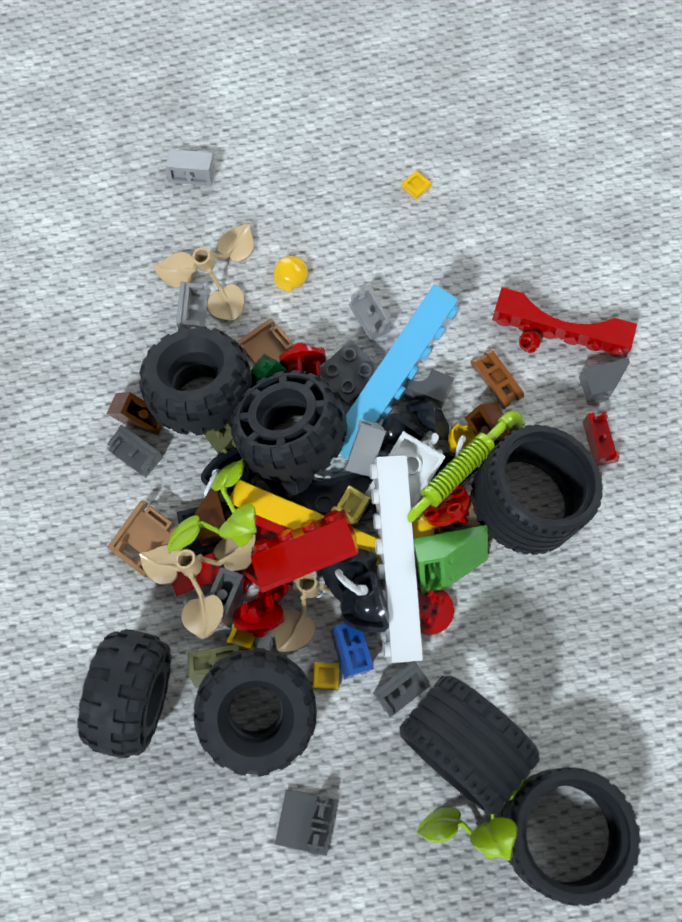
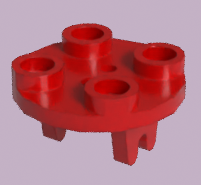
M296 343L293 345V349L279 355V363L289 373L292 370L306 371L307 375L312 373L320 377V366L326 362V353L323 347H310L306 343Z
M458 486L438 507L430 505L423 512V516L428 524L435 527L439 526V528L452 524L459 519L462 524L468 523L466 516H469L471 497L463 486Z
M420 587L417 588L421 634L428 636L438 635L446 630L453 620V601L444 590L434 592L430 590L427 593L421 594Z
M260 591L258 593V600L246 602L234 611V627L246 633H253V636L257 638L265 637L268 631L275 629L284 622V611L281 605L274 602L272 594L265 596V592L262 593Z

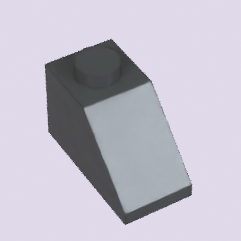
M629 358L582 370L579 380L587 403L595 401L598 404L609 400L630 363Z
M222 567L219 569L208 596L216 595L222 601L224 615L220 625L231 629L234 623V611L241 606L244 575Z

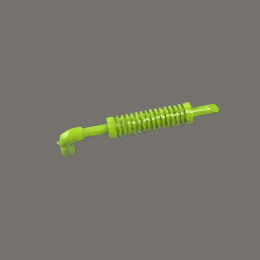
M509 411L498 419V424L487 435L479 433L421 490L423 498L409 511L408 521H415L430 505L438 507L495 448L494 441L505 430H509L510 433L519 427L525 426L523 415L516 411Z

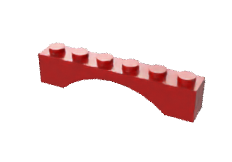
M501 287L492 321H496L501 326L506 327L510 325L518 327L523 332L533 330L548 339L558 338L564 340L569 345H583L591 351H605L611 356L618 358L626 357L630 352L637 328V323L618 318L593 324H577L562 321L540 310L524 293Z

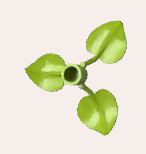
M243 459L221 469L216 474L211 485L214 491L221 490L233 513L231 517L228 518L220 529L200 521L198 516L185 519L175 528L170 536L167 547L169 554L171 551L180 550L192 543L202 527L219 534L221 538H230L238 547H243L250 542L253 533H256L255 507L252 504H246L235 509L227 494V487L235 485L243 473L245 465Z
M517 791L513 792V796L510 798V800L514 798ZM441 807L433 811L421 822L417 829L418 836L430 842L440 843L454 837L459 827H462L470 835L473 847L482 852L488 859L501 858L511 860L512 848L517 836L515 823L508 818H496V814H491V821L489 823L485 822L482 826L472 830L463 820H459L461 812L455 807Z

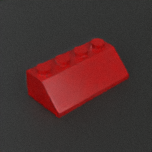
M344 509L339 512L338 510L330 511L324 515V518L317 521L308 520L295 530H284L271 540L262 539L256 542L252 547L250 557L261 592H266L357 555V538Z

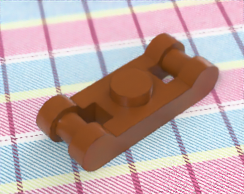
M492 349L484 352L482 357H476L470 361L471 366L487 384L503 409L509 407L512 401H518L524 397V392ZM488 363L492 365L489 369L485 367ZM508 387L511 392L505 394L502 389Z

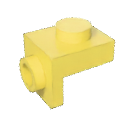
M349 485L337 507H332L331 511L338 510L339 512L345 509L350 523L357 524L371 497Z

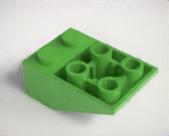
M487 525L413 539L416 577L421 594L427 593L430 590L434 592L447 589L488 560Z

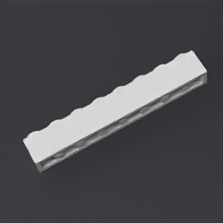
M407 456L376 457L373 460V464H370L369 472L370 478L374 479L375 489L371 491L372 504H376L377 514L373 515L374 529H378L379 538L375 540L376 554H380V565H377L378 580H382V591L389 617V628L385 631L386 642H383L382 645L384 658L387 657L390 663L423 661L412 522H409L407 518L411 510Z

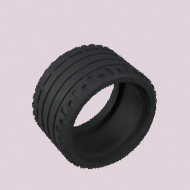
M526 425L524 428L519 427L506 435L477 469L471 484L473 488L471 490V503L478 522L482 526L487 525L488 535L495 539L497 543L517 553L522 552V554L527 555L529 553L532 555H537L538 553L545 554L563 545L596 515L603 498L602 476L595 459L588 449L575 437L565 431L547 425ZM516 462L528 463L548 474L557 484L563 495L565 503L563 519L550 520L540 518L522 507L513 497L507 486L505 477L506 464Z
M441 676L434 684V687L427 692L426 697L422 698L418 703V707L413 709L409 717L399 726L400 736L419 757L473 804L489 815L498 814L505 806V802L510 800L513 792L517 791L522 781L531 773L530 771L540 761L539 750L525 732L487 698L456 677Z
M571 767L544 770L525 779L514 798L505 805L502 817L511 819L517 827V836L512 848L511 860H508V862L513 866V870L520 879L529 887L547 898L562 904L589 906L601 903L603 899L608 900L611 896L621 891L620 887L622 885L625 886L628 883L629 878L634 873V866L638 864V857L641 851L639 849V843H641L640 826L637 825V816L632 809L631 803L626 801L625 794L615 784H611L609 779L596 772H590L582 768ZM561 786H571L590 796L601 808L609 831L608 848L599 867L590 875L570 882L555 881L542 872L529 851L526 837L527 822L536 802L548 791Z

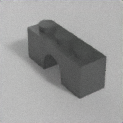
M432 369L428 378L423 381L408 379L403 386L406 390L402 396L408 400H431L442 410L452 388L454 377Z

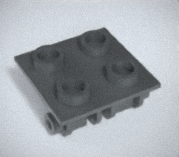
M350 340L320 367V375L348 404L352 400L356 401L360 395L359 393L367 385L378 367Z
M286 790L275 845L327 856L337 800Z

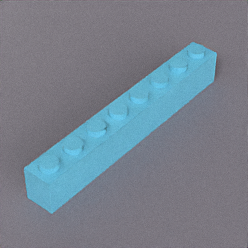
M435 284L431 287L346 414L348 428L347 436H345L340 452L342 456L347 459L349 457L358 431L357 424L359 420L379 424L381 419L385 420L393 410L390 407L395 399L399 400L406 390L403 387L408 379H414L420 369L417 367L422 359L426 360L431 354L433 348L430 346L434 340L437 339L439 341L445 333L446 328L444 325L448 319L453 320L460 308L457 307L458 299Z

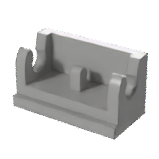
M170 149L165 166L168 182L211 186L214 166H212L213 153Z
M180 282L176 318L178 329L186 327L187 329H193L196 326H205L209 292L208 290H203V284Z
M367 285L363 287V293L357 297L355 293L352 294L349 306L371 342L390 332L391 321L371 287Z
M359 420L357 424L358 431L348 460L344 462L345 471L370 476V464H373V460L378 456L386 431L378 423Z

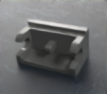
M120 425L107 444L110 446L109 452L145 478L162 459L158 450L123 425Z
M413 661L373 692V695L388 716L392 717L431 685L416 662Z

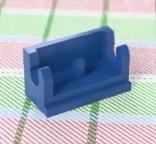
M346 623L336 625L331 630V635L344 680L373 670L374 666L364 632L351 628Z

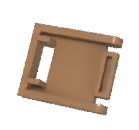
M272 318L237 341L241 345L243 352L247 353L254 363L263 354L279 362V355L293 349L294 344L278 325L274 326L275 322Z
M141 500L107 548L143 577H148L142 567L141 560L137 562L124 552L125 548L129 544L142 553L168 545L170 536L177 526L171 530L174 523L152 506H149L144 512L148 503Z

